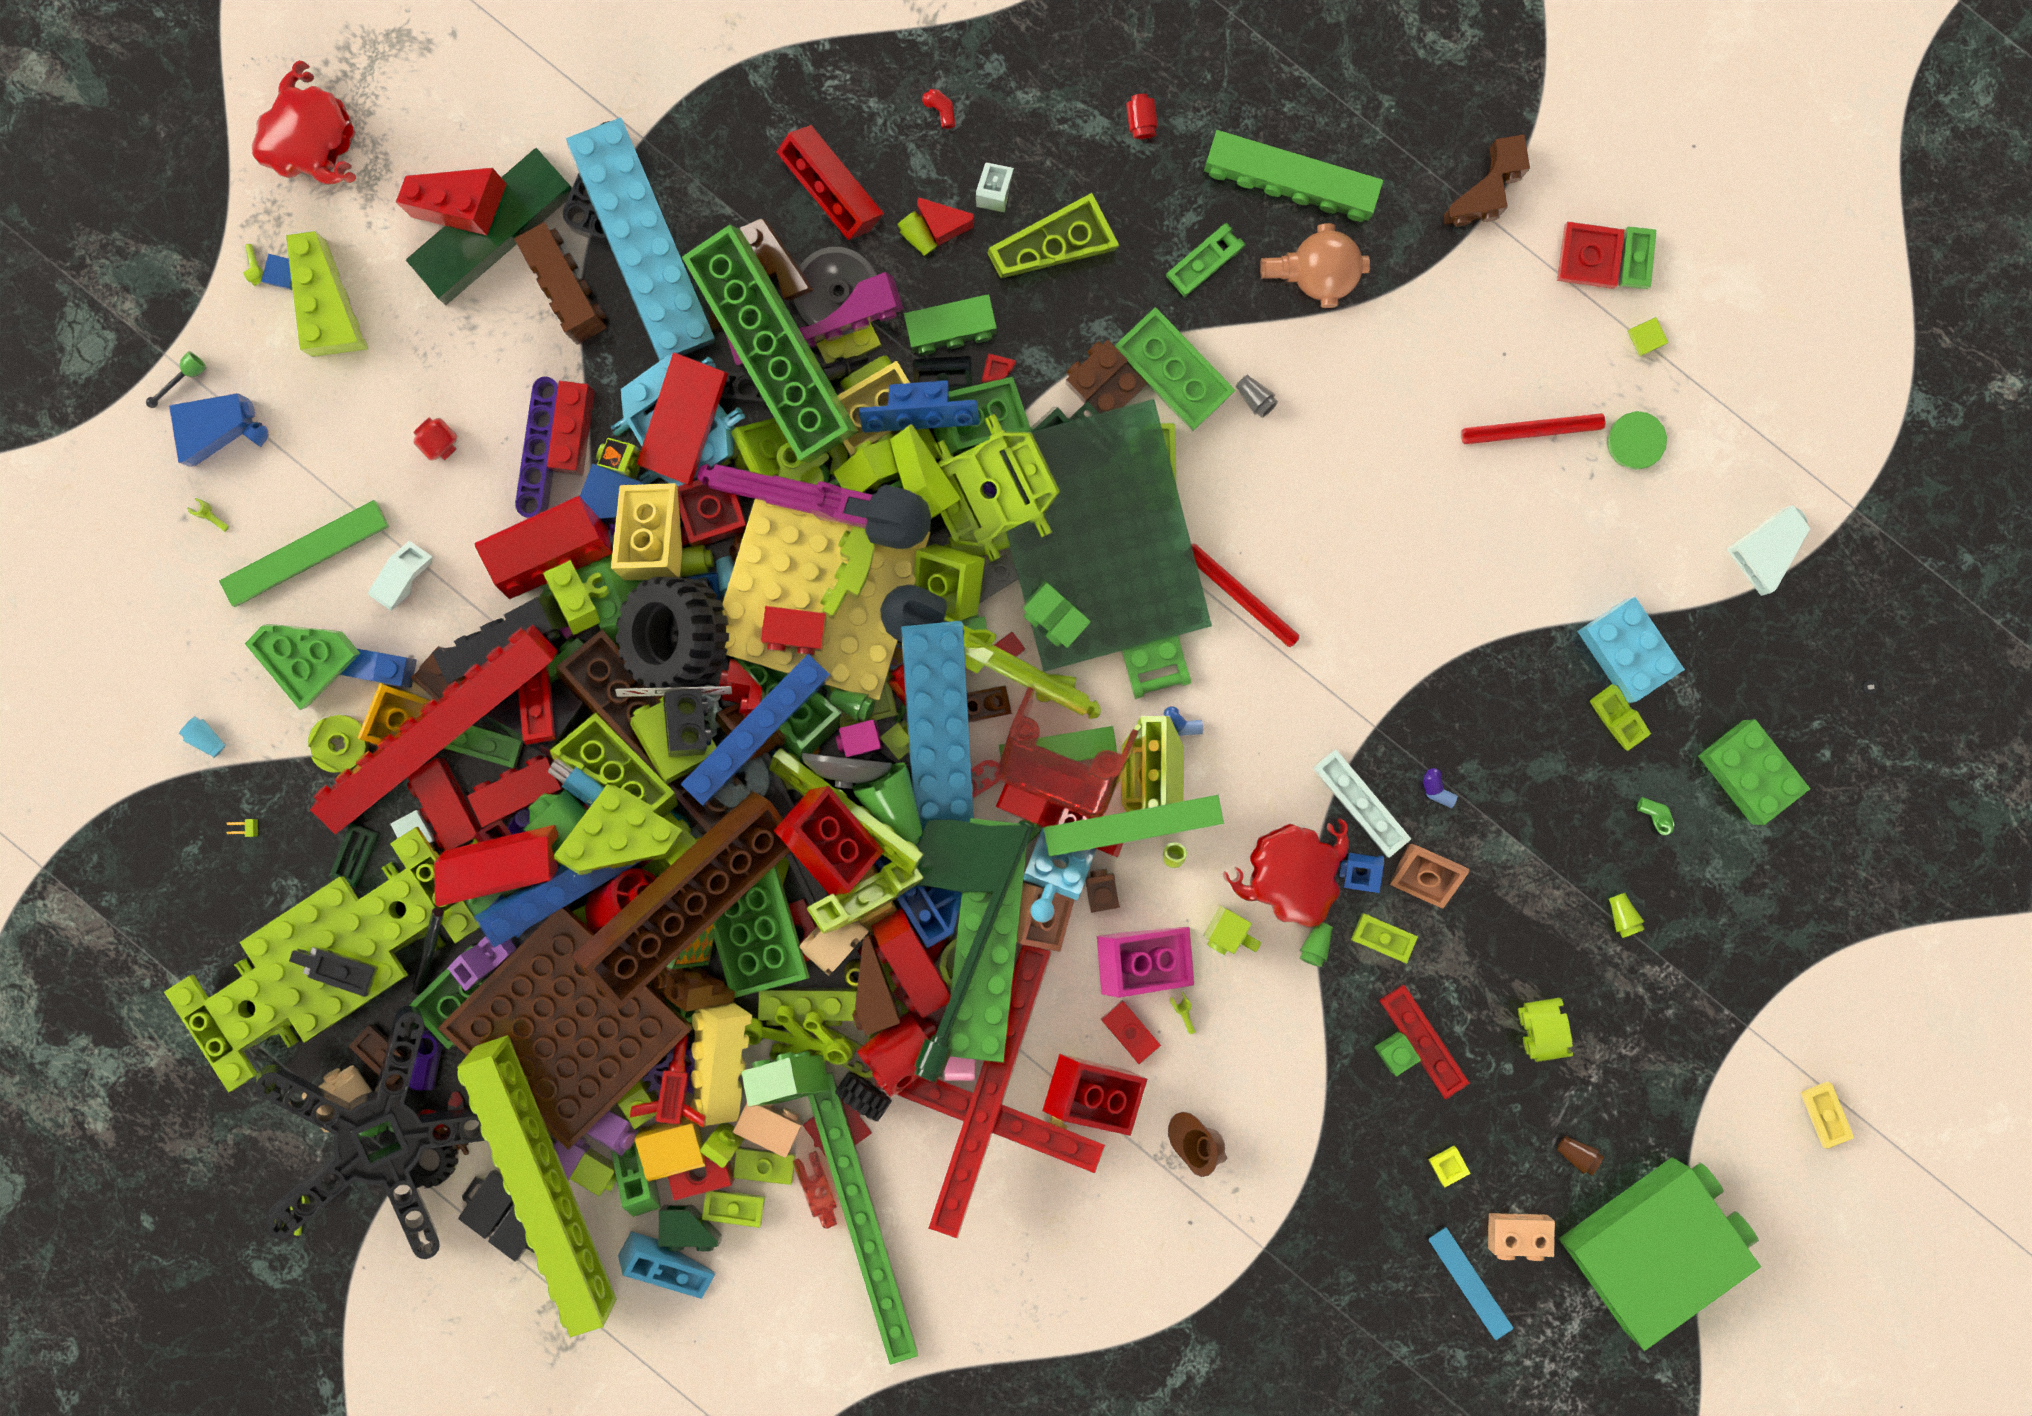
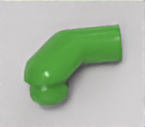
M1641 797L1637 805V811L1651 815L1655 828L1661 835L1671 834L1675 824L1669 808L1664 804Z

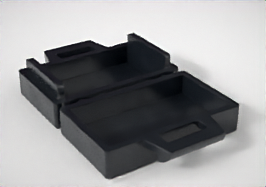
M495 1169L490 1171L485 1180L475 1176L462 1195V1199L467 1203V1206L458 1219L482 1238L486 1239L489 1237L488 1242L516 1262L521 1258L526 1249L533 1253L535 1252L526 1242V1231L522 1222H519L516 1218L512 1197L506 1193L503 1186L504 1178ZM479 1183L481 1186L471 1199L469 1195Z

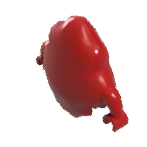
M296 61L292 66V71L287 73L279 83L278 95L272 108L261 114L256 122L252 155L260 165L273 169L282 177L293 178L303 172L313 176L316 181L328 185L337 184L342 181L346 183L354 182L356 180L355 174L347 172L344 175L347 169L352 168V165L345 161H340L336 164L338 157L349 151L352 138L356 133L351 117L347 113L344 103L340 99L335 98L332 93L323 91L317 86H311L305 90L295 87L298 80L304 83L314 80L312 73L307 71L303 73L310 66L304 61Z
M1338 819L1341 825L1338 832L1334 831L1330 823L1327 824V831L1337 837L1333 847L1330 844L1320 842L1317 833L1308 828L1287 824L1279 829L1272 830L1258 838L1257 846L1250 856V861L1254 867L1250 877V885L1241 883L1243 872L1237 867H1234L1237 872V877L1234 880H1230L1226 871L1223 872V878L1230 883L1233 891L1240 898L1246 901H1259L1271 905L1278 920L1284 923L1295 922L1305 927L1318 926L1326 919L1331 905L1340 893L1339 886L1334 877L1340 862L1348 853L1347 823L1342 819Z

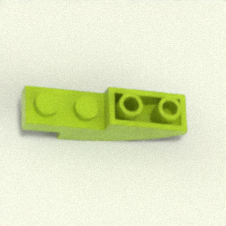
M854 526L851 532L846 530L839 541L838 546L842 548L840 555L849 561L847 564L841 563L834 577L838 579L834 589L828 588L820 602L824 606L822 612L833 619L847 593L859 598L866 583L873 560L875 544L869 541L864 528Z

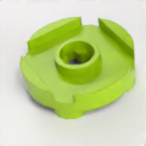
M334 715L318 721L311 729L308 737V747H310L311 758L314 763L321 769L332 773L342 772L346 768L353 770L358 766L356 761L369 751L370 743L357 738L362 724L355 718L346 715ZM342 736L345 747L336 752L334 750L336 745L332 741L334 738L340 739Z

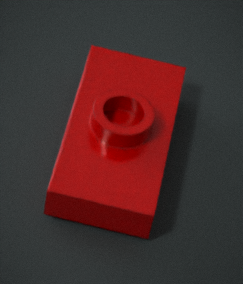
M1123 1000L1101 1018V1021L1138 1064L1142 1063L1161 1046Z

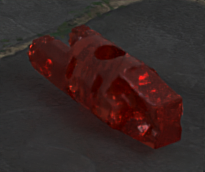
M814 1151L809 1154L814 1175L808 1177L805 1166L799 1158L792 1162L812 1217L818 1216L822 1227L828 1229L837 1225L833 1209L837 1206L818 1153ZM819 1187L820 1192L818 1195H815V1191Z

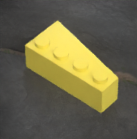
M735 1003L696 1009L692 1015L695 1042L692 1043L691 1050L692 1056L695 1059L694 1071L691 1073V1082L694 1087V1099L691 1101V1108L706 1116L705 1126L738 1121L742 1085L738 1081V1077L742 1075L741 1071L745 1070L746 1064L741 1054L743 1048H748L749 1036L744 1035L745 1025L751 1024L752 1015Z

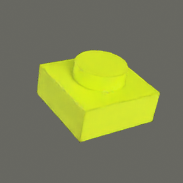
M1455 1146L1428 1159L1444 1187L1471 1174Z

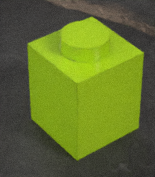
M592 1148L584 1153L569 1178L599 1197L606 1190L611 1192L617 1183L613 1161Z

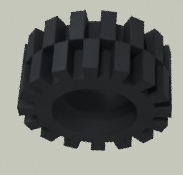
M851 1071L845 1075L835 1090V1093L844 1103L873 1121H879L892 1102L891 1098L884 1091L875 1087L869 1080H865L864 1077Z
M452 1145L428 1148L437 1152L440 1162L438 1167L432 1171L425 1170L421 1167L419 1161L411 1170L417 1187L425 1186L424 1189L431 1188L432 1186L436 1187L447 1180L456 1170L454 1166L458 1164V1159L455 1158V1155L458 1154V1150H453Z

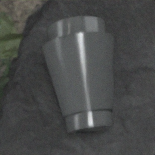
M1249 375L1244 376L1236 385V388L1254 415L1258 414L1263 418L1278 404V401L1275 399V393Z

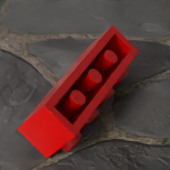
M812 125L789 132L776 151L784 163L848 240L870 232L884 214Z

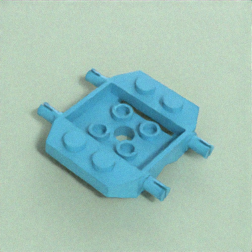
M667 355L621 389L624 416L620 421L611 426V430H615L613 431L614 435L620 436L624 431L631 428L639 443L643 446L654 410L648 415L645 411L657 403L672 355ZM710 357L702 361L704 364L716 367ZM718 404L693 481L698 479L696 476L701 466L708 464L713 469L715 464L719 465L733 455L735 440L731 431L735 429L734 424L745 418V415L741 414L743 411L737 407L727 415ZM648 470L639 476L640 480H643L642 483L650 484L658 477L670 484L675 483L677 486L685 484L652 470Z

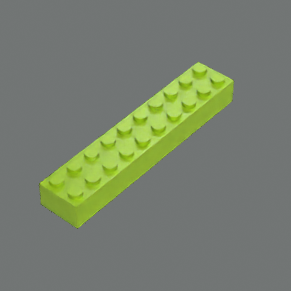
M507 1035L477 1045L457 1067L458 1079L461 1085L466 1087L469 1094V1105L472 1112L477 1114L479 1118L482 1137L489 1142L492 1149L493 1163L502 1173L504 1189L512 1197L516 1218L519 1222H522L526 1231V1242L535 1252L538 1271L541 1275L545 1276L549 1297L556 1303L559 1310L560 1323L563 1328L567 1329L570 1338L603 1328L617 1298L510 1038Z

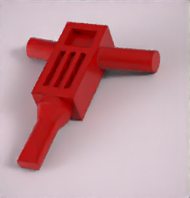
M685 1035L675 1045L673 1059L668 1070H663L659 1100L632 1106L630 1118L657 1112L656 1122L679 1125L682 1124L684 1116L699 1126L705 1127L706 1116L685 1104L690 1073H686L684 1061L688 1035Z

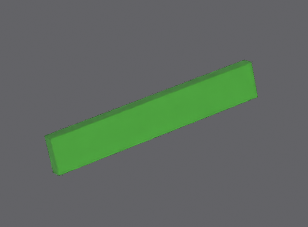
M372 500L224 577L219 582L231 606L237 607L388 528L389 525L377 501Z
M1218 794L1043 828L1049 856H1055L1224 824Z

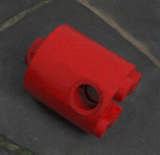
M629 869L591 891L585 906L587 926L596 934L649 886L656 877L644 869Z
M908 1011L901 1016L899 1024L882 1030L856 1052L862 1061L869 1066L878 1084L892 1097L920 1077L914 1074L916 1066H914L924 1039L931 1040L932 1035H936L937 1028L929 1018H921V1016Z

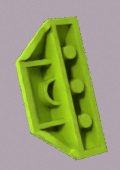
M1141 716L1137 722L1138 724L1130 732L1122 745L1121 804L1126 812L1183 801L1184 746L1170 716Z

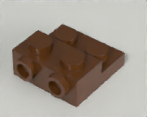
M1109 340L1104 344L1100 341L1096 342L1088 350L1087 354L1090 357L1083 364L1079 361L1075 362L1066 372L1069 377L1065 383L1084 404L1088 401L1107 423L1147 386L1146 381L1127 363L1128 360Z
M665 967L651 980V987L685 1012L734 1003L735 991L724 985L723 981L707 974V971L702 968L670 969Z

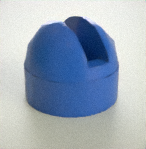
M260 422L250 423L241 432L259 447L263 446L269 436L267 427L263 426Z

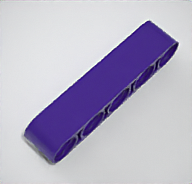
M547 376L538 378L532 386L515 500L517 512L527 519L548 510L553 471L547 467L558 383ZM548 386H554L553 395L549 398H543V390ZM544 414H549L550 421L548 425L539 427V418ZM544 442L546 444L545 452L540 456H535V446ZM540 471L542 478L539 483L531 484L530 477L532 473ZM532 499H536L537 509L532 513H527V503Z

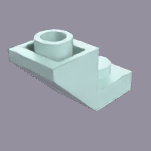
M408 541L390 556L368 591V595L392 611L411 595L412 580L432 564V556Z

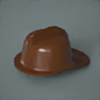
M1181 1112L1171 1118L1168 1125V1137L1171 1146L1195 1175L1200 1177L1209 1176L1218 1164L1224 1163L1227 1160L1225 1143L1218 1131L1205 1127L1191 1113Z

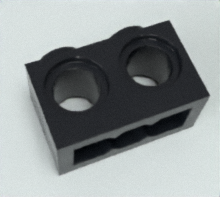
M701 689L664 692L663 706L668 757L705 755L707 745H711L710 727L705 728L704 716L709 714L707 698H702ZM682 703H689L694 707V712L689 715L683 714L679 711L678 706ZM685 732H692L696 735L697 741L693 744H687L682 740L681 735Z

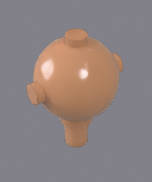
M1330 223L1318 225L1317 233L1305 239L1296 252L1287 253L1286 256L1279 258H1261L1260 261L1261 279L1281 278L1286 279L1287 282H1297L1305 294L1316 300H1321L1322 308L1337 307L1338 299L1349 294L1358 284L1362 273H1369L1370 270L1369 256H1362L1357 244L1349 236L1335 231V225Z

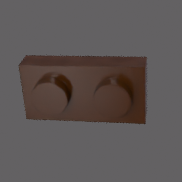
M370 1024L348 1047L372 1070L380 1075L389 1039L373 1024ZM398 1048L393 1052L396 1056H405ZM398 1074L390 1075L386 1083L395 1085L401 1076Z

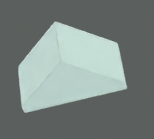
M985 163L976 190L977 207L1005 212L1014 168Z

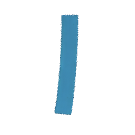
M1444 1228L1429 1238V1242L1493 1338L1498 1340L1511 1331L1513 1326L1449 1230Z

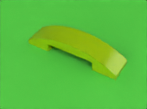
M891 862L884 866L878 874L855 885L850 893L838 894L836 896L831 894L808 906L807 910L822 933H828L849 925L880 909L921 882L923 876L917 868L910 875L894 862Z

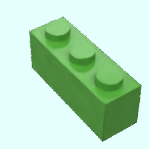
M989 294L904 313L912 352H919V355L932 354L936 352L935 348L947 346V349L959 348L964 345L965 341L974 339L976 343L986 342L992 339V335H997Z

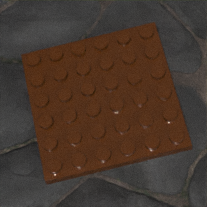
M564 906L552 913L438 1029L466 1055L477 1045L508 1035L548 1132L569 1150L693 1026L649 984L644 986L621 1009L605 997L571 957L595 933L567 906Z

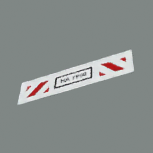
M731 686L615 689L617 697L664 696V692L701 689L702 695L732 694Z

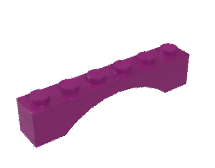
M884 272L858 282L852 294L835 312L813 325L799 328L810 349L816 347V342L823 339L833 341L843 337L842 332L853 329L854 332L864 330L870 327L869 322L880 319L883 322L897 316L896 312L904 309L893 276ZM726 335L736 366L745 368Z

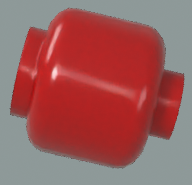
M429 417L413 431L415 435L414 445L431 461L439 457L445 461L457 450L453 446L457 441V434L441 418L432 420Z

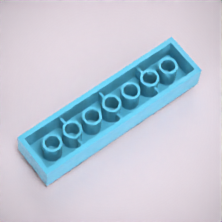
M620 117L567 137L566 141L658 360H662L667 355H672L673 352L685 355L713 344L715 338L622 118Z

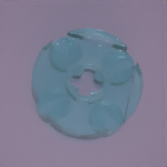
M760 756L750 761L748 760L737 772L739 774L743 771L747 773L745 777L747 784L745 786L739 784L735 787L733 785L735 780L733 777L715 796L721 803L735 808L752 791L762 797L766 795L769 789L770 776L768 767Z

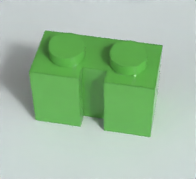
M1046 580L1022 606L1026 611L1023 617L1034 627L1040 624L1047 629L1048 633L1045 636L1057 647L1062 643L1068 648L1091 622Z

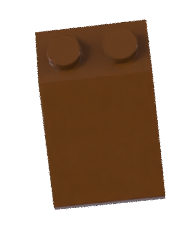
M871 933L863 938L855 1004L856 1010H853L852 1013L857 1030L863 1029L865 1036L897 1025L901 1019L881 961L875 951L876 947Z

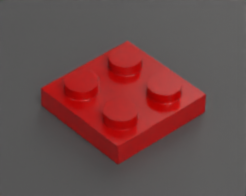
M1567 221L1564 224L1557 281L1615 289L1618 285L1625 229Z

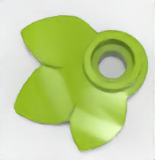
M786 443L779 448L777 462L781 468L778 476L818 485L819 481L824 482V476L819 466L829 459L827 453L810 463L799 461L798 458L794 463H789L786 460V454L789 452L795 454L791 445Z

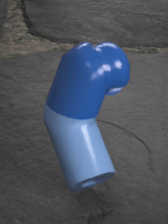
M1174 706L1167 707L1164 710V716H1170L1179 736L1203 734L1202 720L1186 721L1179 714V709Z

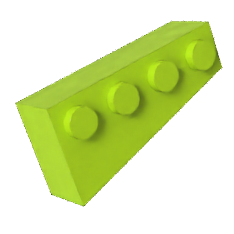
M1090 193L993 245L988 249L987 254L1002 279L1115 251L1119 244L1093 194Z
M315 231L286 235L300 350L311 357L368 350L367 343L359 329L358 320L350 306V299L340 280V274L327 240Z

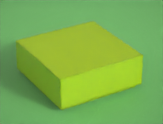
M1657 317L1627 331L1639 357L1669 343Z

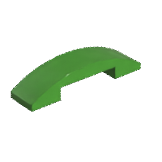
M1113 726L999 745L1003 773L1118 754Z

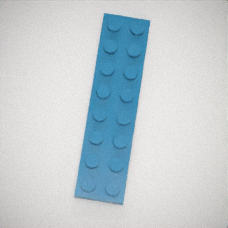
M961 621L902 626L901 635L911 781L922 832L927 821L952 819L970 822V818L974 819L963 624Z

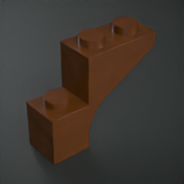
M1525 135L1495 139L1489 148L1491 164L1488 176L1451 204L1443 217L1445 225L1454 223L1455 227L1470 224L1471 220L1482 219L1483 222H1490L1500 218V215L1508 208L1503 180L1506 184L1522 180V177L1530 169Z

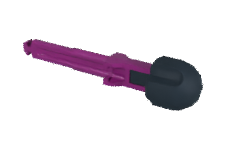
M708 464L701 466L696 476L704 485L709 480L708 486L711 489L810 513L819 520L864 528L869 541L895 549L911 548L922 542L930 530L931 513L928 504L920 495L906 489L883 485L878 489L877 494L871 495L844 489L821 481L818 482V485L718 464H715L713 469Z

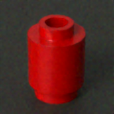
M1148 94L1131 96V101L1126 103L1129 132L1133 133V139H1148L1156 136L1155 129L1158 128L1155 100L1148 98Z

